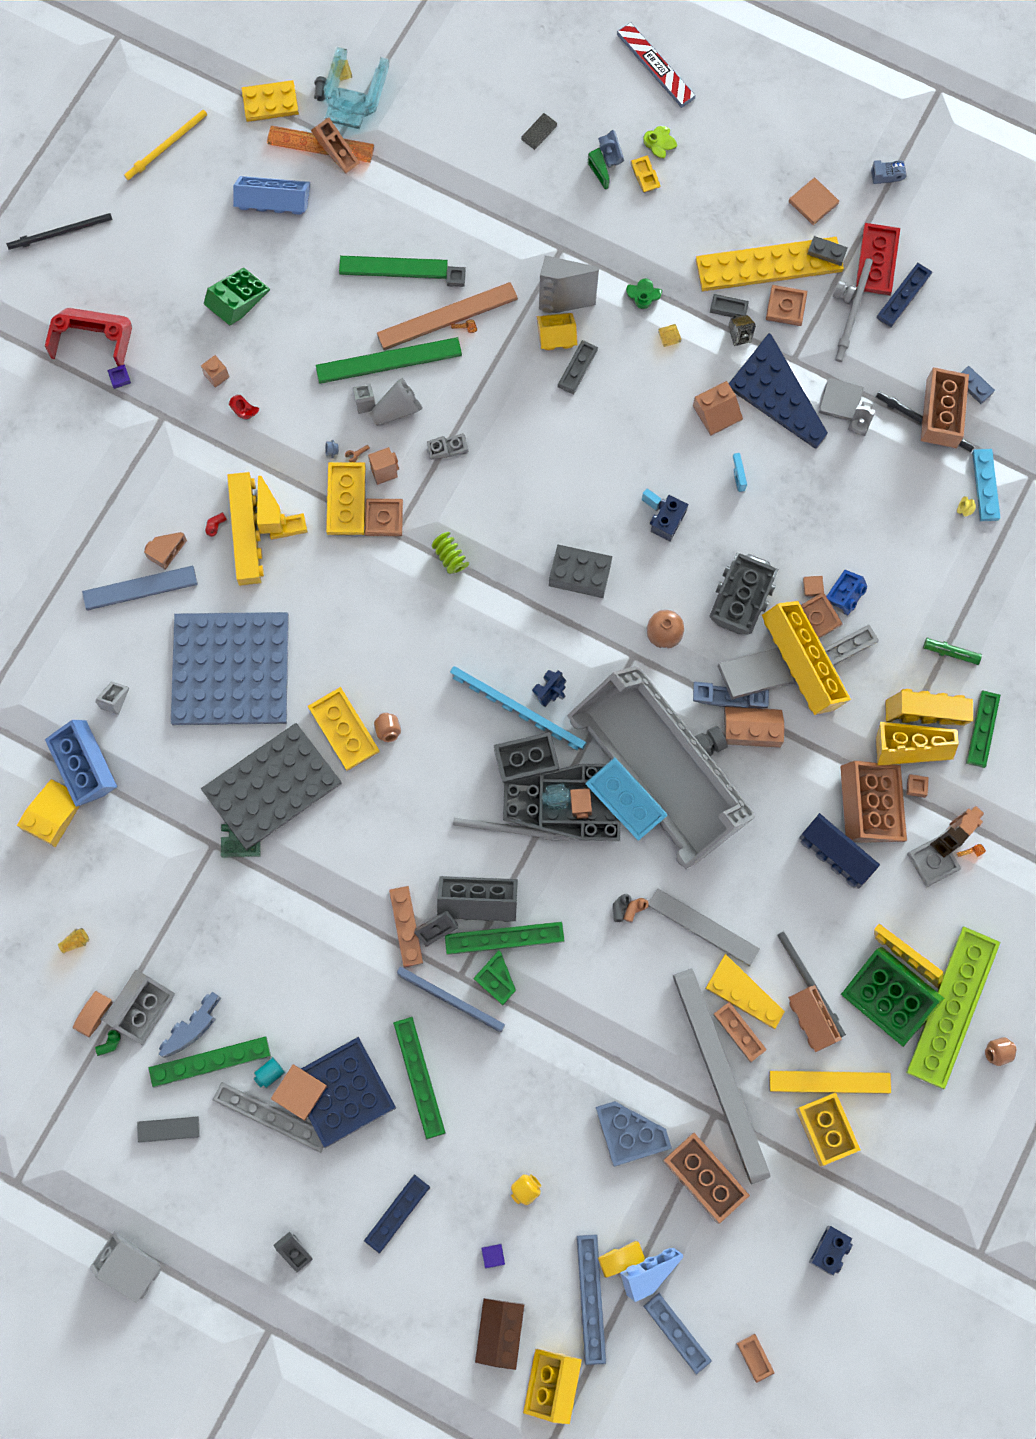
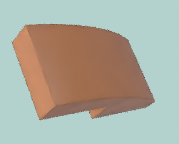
M95 991L78 1015L73 1029L90 1037L101 1024L102 1016L113 1004L112 1000Z

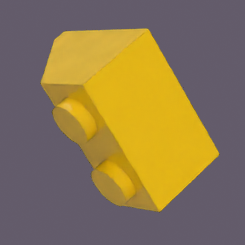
M573 313L536 316L541 349L554 350L556 347L568 349L578 345L576 322Z

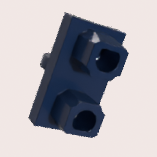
M548 670L543 677L547 684L544 687L536 684L532 689L534 695L544 707L551 700L554 702L557 698L563 700L566 697L563 691L566 688L564 684L567 681L559 670L556 673Z

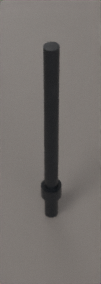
M107 213L29 237L25 235L18 240L6 244L8 250L21 246L24 248L30 246L31 243L113 219L111 213Z
M880 391L877 393L876 398L888 404L887 407L893 410L895 408L922 424V415L899 403V400L894 397L891 398ZM964 439L959 444V446L969 452H972L975 447Z

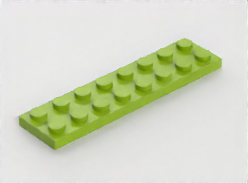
M963 926L961 928L943 975V981L937 991L945 999L925 1022L906 1071L907 1074L943 1090L946 1088L1001 942Z

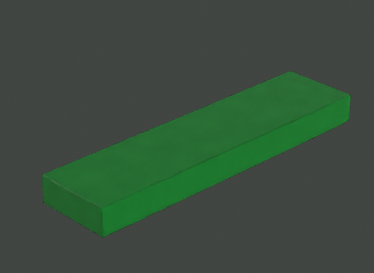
M984 690L980 692L966 764L982 768L987 766L1001 697L1000 694Z

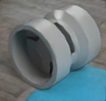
M840 280L833 297L841 298L845 303L849 304L857 287L853 285L848 286L844 281Z

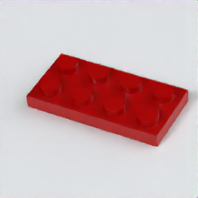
M871 223L864 224L855 287H858L865 260L868 258L872 259L873 262L864 292L891 296L901 228Z

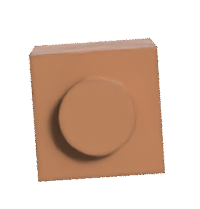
M216 355L201 365L204 376L215 388L229 378L227 368Z
M590 788L570 790L573 817L577 816V819H586L588 815H592Z

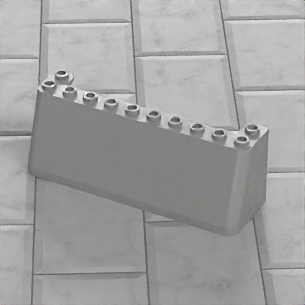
M634 666L613 672L567 715L574 728H587L590 731L591 737L602 747L604 754L609 756L611 760L615 757L667 813V817L660 822V825L672 837L673 843L680 848L676 853V860L685 869L700 862L755 818L754 812L640 668Z

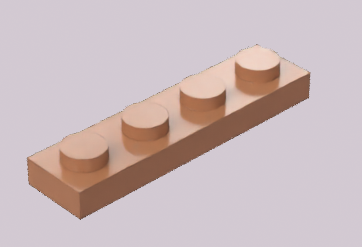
M409 886L390 889L403 966L409 967L423 964L419 938L414 933L417 927Z

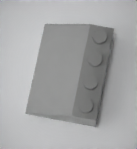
M545 255L540 272L539 310L546 313H560L596 305L599 267Z

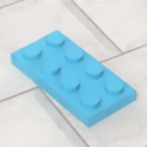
M615 757L586 782L591 791L638 841L667 817V813Z

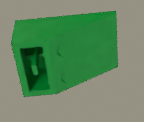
M243 267L208 287L203 304L230 326L242 319L270 291V288Z

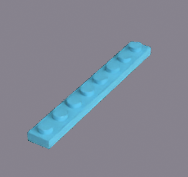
M455 666L451 669L450 673L454 675V680L461 684L464 681L470 684L469 688L478 694L480 691L486 693L485 698L494 703L496 700L503 703L502 707L509 712L513 710L519 712L518 717L527 722L531 719L536 722L535 727L545 731L548 729L553 732L551 736L560 741L562 738L569 741L568 746L577 751L579 748L584 750L587 743L461 669Z

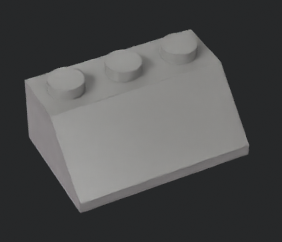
M135 970L103 1021L143 1045L175 993L140 971Z

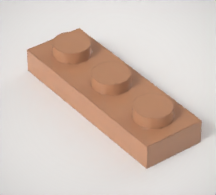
M730 1002L713 1014L750 1063L767 1050Z

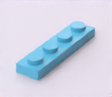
M975 449L972 455L980 521H999L1000 509L992 449Z

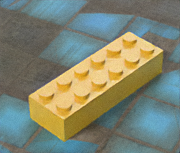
M799 601L778 603L761 615L765 626L773 637L774 643L782 653V658L787 663L792 677L795 678L800 692L804 695L808 702V707L814 715L835 711L851 700Z

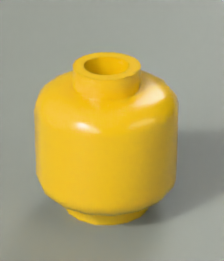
M523 1174L511 1185L513 1193L511 1197L517 1204L530 1205L540 1196L541 1184L532 1174Z

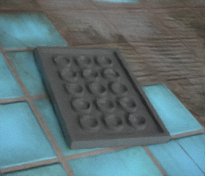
M295 723L203 786L201 791L247 851L341 785L342 782L298 724Z

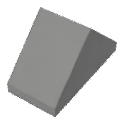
M371 384L353 387L358 414L372 411L375 406V399Z
M111 681L96 698L95 702L100 709L119 715L129 687Z

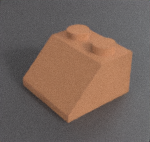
M727 381L694 398L693 407L710 436L743 420L736 395Z

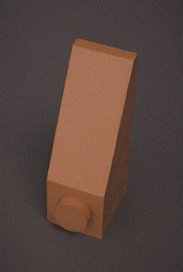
M329 117L311 130L320 145L345 174L360 164Z

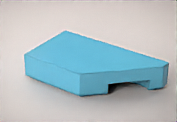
M734 453L735 482L737 490L742 492L746 489L747 481L740 453Z

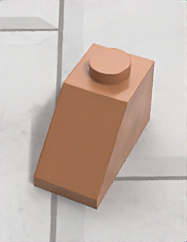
M182 532L154 537L152 541L146 544L144 553L149 560L166 570L187 539Z

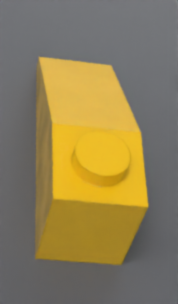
M258 476L257 525L260 534L282 533L283 525H286L285 514H282L279 504L263 477Z

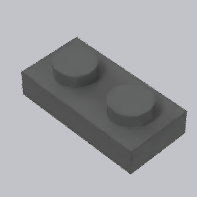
M814 236L807 255L841 266L848 247Z
M446 910L415 928L414 933L427 947L458 929V923Z

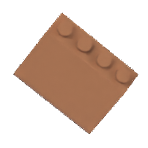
M852 761L841 765L846 836L853 842L858 843L907 841L901 765L877 766V763Z

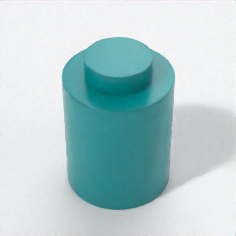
M272 1057L254 1072L256 1077L253 1079L260 1088L262 1086L268 1088L285 1071Z

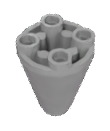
M401 378L374 406L369 415L378 426L380 423L385 424L417 413L423 407L418 399L415 398L411 387Z

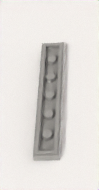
M658 888L649 902L648 907L748 966H751L760 948Z
M221 1082L213 1101L320 1153L322 1152L324 1147L312 1125Z

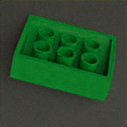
M883 947L874 951L841 993L846 1000L902 1047L908 1043L945 999Z

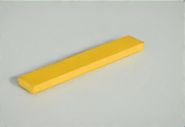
M769 1071L770 1092L890 1094L891 1073Z

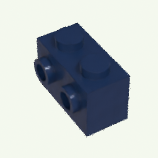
M668 495L666 500L662 499L658 507L660 510L658 515L654 514L650 521V525H652L651 532L671 542L687 512L689 504L671 495Z
M827 1226L809 1263L829 1275L834 1276L835 1273L838 1274L843 1266L841 1260L844 1254L848 1255L853 1246L850 1243L852 1238L832 1226Z

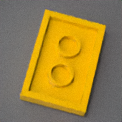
M294 80L241 87L247 122L299 115Z

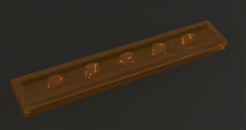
M277 126L270 127L267 144L329 155L313 133ZM344 139L359 161L371 163L375 148L374 144Z

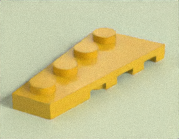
M878 924L874 929L875 939L882 945H887L896 956L901 957L938 989L943 981L944 972L881 924Z
M726 954L723 956L705 989L730 1002L735 1007L769 1027L776 1029L785 1011Z

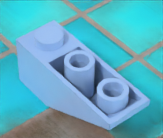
M668 1248L661 1254L648 1257L644 1262L629 1266L625 1271L620 1272L626 1295L634 1302H637L653 1294L682 1260L683 1254L675 1248Z

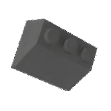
M551 732L494 745V753L503 783L560 769Z

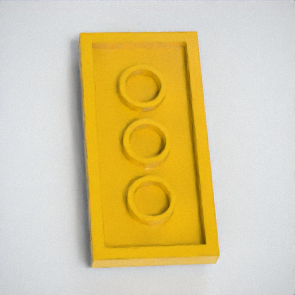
M328 462L327 535H364L365 462Z
M341 687L308 705L310 712L346 771L380 752Z

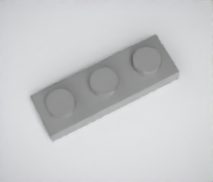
M867 625L827 646L824 650L834 666L876 644L879 639L871 626Z

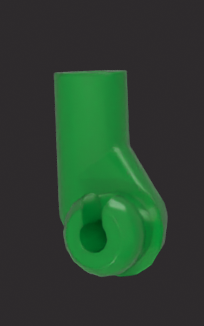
M110 1030L106 1043L95 1047L97 1056L115 1051L121 1040L120 1033L116 1030Z

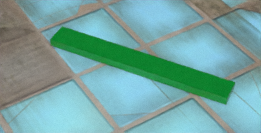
M455 337L317 364L315 366L319 384L459 357L462 356L459 338Z

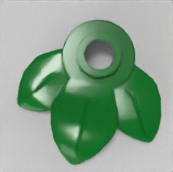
M648 278L641 279L637 285L628 284L626 287L628 297L634 299L636 306L640 309H647L652 304V301L659 300L662 296V289L654 288L652 281Z

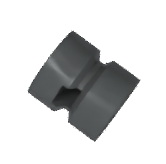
M718 726L708 729L706 734L700 733L694 736L709 756H712L714 751L720 752L728 748L725 736Z

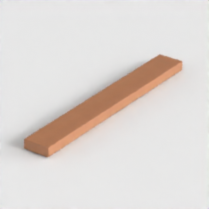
M511 282L379 331L377 336L383 350H387L516 301L518 297Z

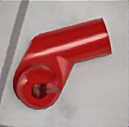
M223 512L208 519L205 528L208 536H215L219 524L227 520Z

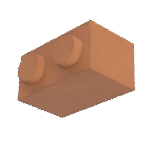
M389 447L368 454L370 468L377 485L398 477V459L395 452L391 453Z

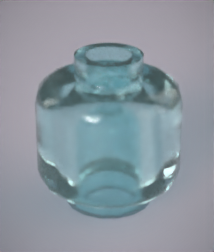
M564 784L547 786L546 792L542 793L543 804H547L550 810L566 809L568 804L571 803L570 788H566Z

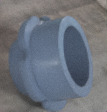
M334 440L326 441V456L334 458L335 455H338V443H335Z

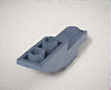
M211 992L210 995L206 994L201 1001L202 1006L199 1011L195 1010L189 1018L191 1021L189 1025L184 1021H181L180 1024L176 1023L171 1030V1037L168 1040L165 1039L160 1045L159 1050L161 1051L158 1054L164 1058L172 1056L198 1040L216 1020L210 1014L221 1000V997L214 992Z

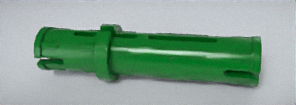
M926 638L923 649L939 653L940 656L946 655L976 665L980 664L982 654L949 645L946 641L939 642Z

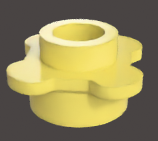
M964 496L958 505L957 513H963L965 517L973 514L976 508L975 501L973 499L969 500L968 497Z

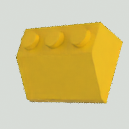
M535 1349L523 1413L553 1423L570 1424L582 1359Z

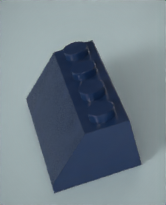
M820 813L799 837L804 847L815 851L818 859L828 862L831 865V869L838 875L842 874L846 878V882L853 888L857 887L859 889L880 866L876 860Z

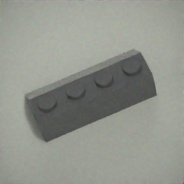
M440 876L437 916L447 910L454 919L516 921L518 879Z

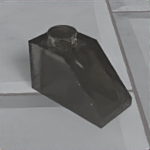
M736 315L730 319L728 328L734 346L752 342L756 325L748 315Z

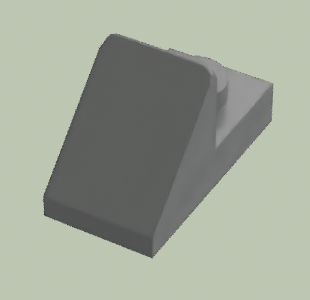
M290 1232L273 1245L276 1251L296 1272L313 1260L299 1239Z

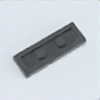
M584 340L581 341L558 383V388L574 395L598 351L597 346Z
M199 1117L137 1122L138 1142L200 1137Z

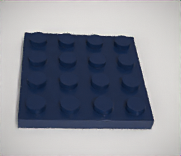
M359 1037L301 1068L327 1085V1088L308 1116L324 1148L329 1147L396 1109Z

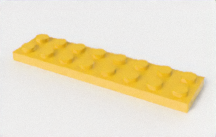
M837 236L822 238L838 244ZM812 240L696 256L695 259L702 292L843 272L844 267L843 262L839 266L807 255Z

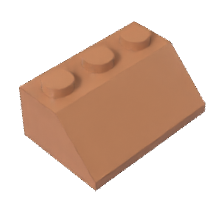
M724 707V736L727 744L781 748L784 743V718L782 710Z

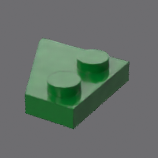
M498 950L473 979L503 1006L516 992L502 953Z

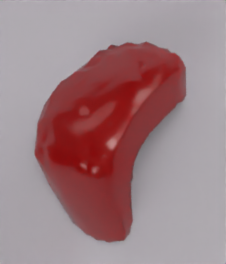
M235 395L229 401L230 408L242 419H250L259 412V408L249 404L242 395Z

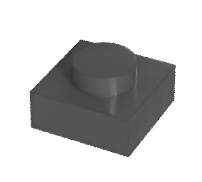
M448 266L447 286L465 287L466 267Z

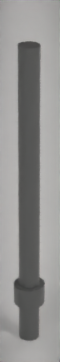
M785 932L779 933L777 935L805 983L808 987L816 986L841 1038L844 1037L846 1034L838 1022V1016L836 1013L833 1014Z

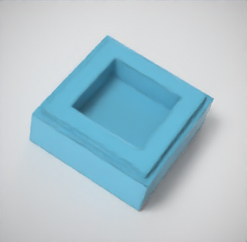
M646 489L643 492L642 501L657 511L662 499L649 489Z

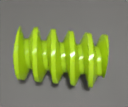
M445 532L439 535L432 542L431 546L433 549H436L435 553L439 556V560L443 562V566L447 568V573L454 574L468 567L469 562L463 563L466 557L464 555L459 557L462 550H455L458 544H451L454 541V537L448 538L451 532Z

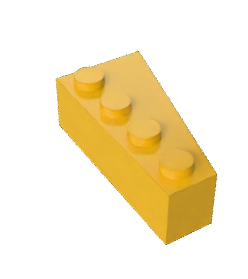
M902 689L899 693L885 700L886 722L902 719V723L921 720V724H932L939 721V725L965 726L973 721V699L965 698L964 695H955L953 697L948 696L947 693L935 695L930 694L929 691L913 692L912 689Z
M880 722L876 735L877 766L954 760L959 745L958 731L955 729Z

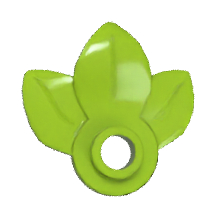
M658 126L654 131H647L643 136L644 145L647 148H651L652 153L659 158H665L666 150L675 149L677 142L669 135L670 128L665 126Z

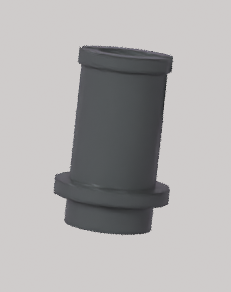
M319 76L314 81L316 85L314 99L324 101L328 81L325 77Z

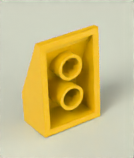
M51 779L26 808L16 826L56 848L80 806H75L66 786Z

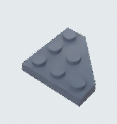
M616 1101L595 1107L613 1167L672 1149L666 1128L657 1125Z

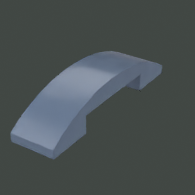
M693 682V701L719 707L768 708L769 690L731 700L726 687L713 686V683Z

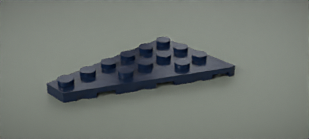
M768 333L728 384L739 397L817 449L826 438L828 432L773 336Z

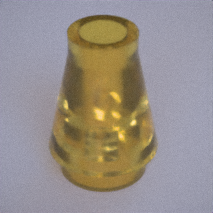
M83 928L75 929L62 942L58 943V947L65 954L68 951L86 946V943L89 942V937Z

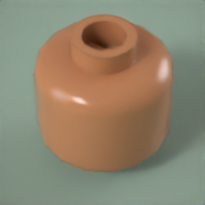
M382 713L374 721L377 737L384 742L395 741L401 733V727L396 715Z
M1006 1037L992 1040L985 1049L986 1058L996 1066L1010 1063L1015 1059L1016 1045Z

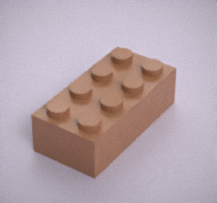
M932 368L926 379L921 441L952 448L958 447L964 437L969 374Z
M695 1133L687 1137L662 1160L717 1224H720L750 1196Z

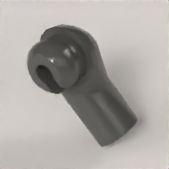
M629 894L621 895L613 903L614 922H622L624 920L623 911L631 902Z

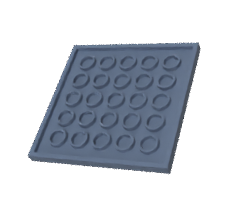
M288 612L174 614L171 724H287Z

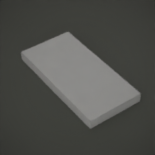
M779 648L718 664V669L731 700L796 682L790 673L787 663L783 660Z

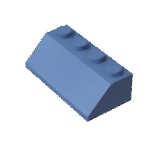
M240 176L233 185V207H239L240 210L256 208L257 211L261 212L268 209L274 210L276 213L292 211V214H302V212L305 213L308 207L310 182Z
M71 720L45 739L75 806L104 797L117 788L86 720Z

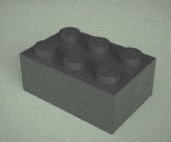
M557 544L549 577V586L604 598L613 556Z

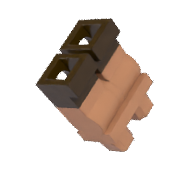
M977 806L971 810L968 808L952 820L949 824L950 827L936 837L930 845L945 858L962 846L974 830L983 823L980 818L984 813Z

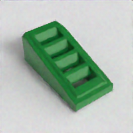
M599 147L588 153L587 163L606 190L609 188L610 178Z

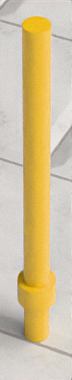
M201 110L145 158L134 163V167L126 172L124 177L130 180L138 172L141 173L145 170V166L207 116L206 111Z

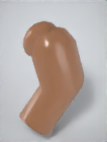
M644 898L631 901L627 906L623 919L633 922L635 913L648 908V901Z

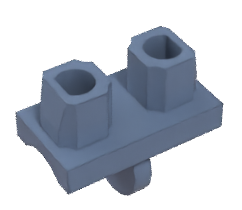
M614 130L598 138L600 150L603 152L608 167L624 162V156Z

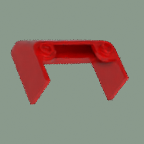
M65 308L51 319L45 342V348L51 359L56 357L61 332L66 331L68 328L105 333L107 339L117 341L113 358L117 367L124 365L132 331V324L129 318L120 315Z

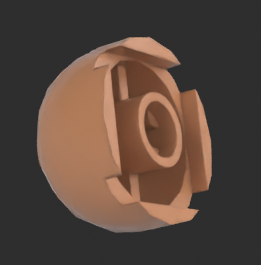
M660 610L654 613L647 625V637L652 644L659 648H672L678 645L685 631L683 620L676 612L671 610Z

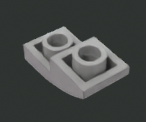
M464 433L449 438L442 436L427 441L431 459L447 458L469 452Z

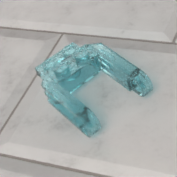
M337 47L324 87L325 100L329 104L325 119L329 117L335 124L360 129L363 117L377 110L389 69V59L380 57L378 68L375 69L368 95H365L361 92L338 88L347 59V49Z

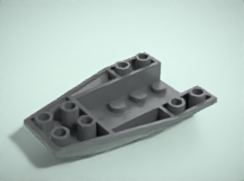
M579 764L504 782V821L580 841H620V821L591 789L592 815H588L586 819H577V816L573 817L570 790L588 789L589 787L586 785V782L606 764Z

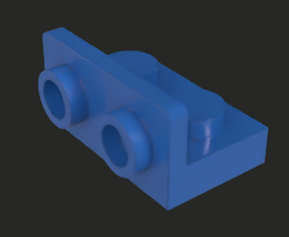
M844 570L826 597L831 605L841 608L845 615H849L856 608L860 597L866 593V581L863 576Z

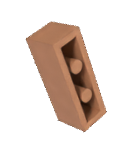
M815 985L788 997L790 1007L793 1012H796L799 1018V1025L806 1032L808 1043L815 1052L842 1040Z

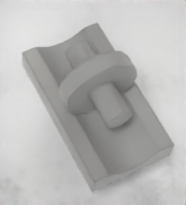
M863 401L862 405L857 406L848 428L849 431L866 436L875 414V410H872L873 404Z

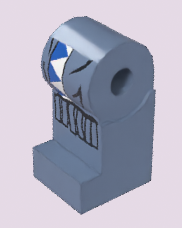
M876 160L873 162L871 168L873 184L902 181L907 177L904 161L898 160L881 163V160Z

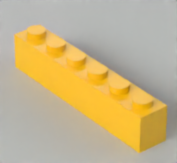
M250 472L227 474L236 579L239 586L261 583V577L264 576V569L259 561L263 557L262 549L258 548V541H261V535L256 528L257 513H255V507L257 506V496L253 495V489H256L255 478H251Z

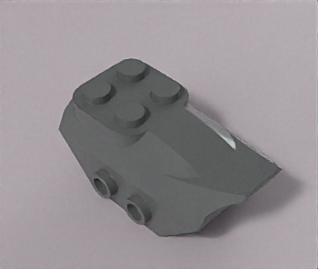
M737 552L731 566H726L722 575L725 577L724 582H719L715 591L719 594L710 613L711 620L718 626L736 634H751L761 611H766L769 604L766 598L768 595L772 596L776 585H773L779 569L772 567L770 562L751 554L743 555Z

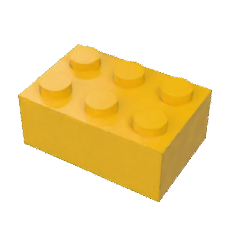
M836 1092L795 1109L819 1166L827 1165L861 1151Z

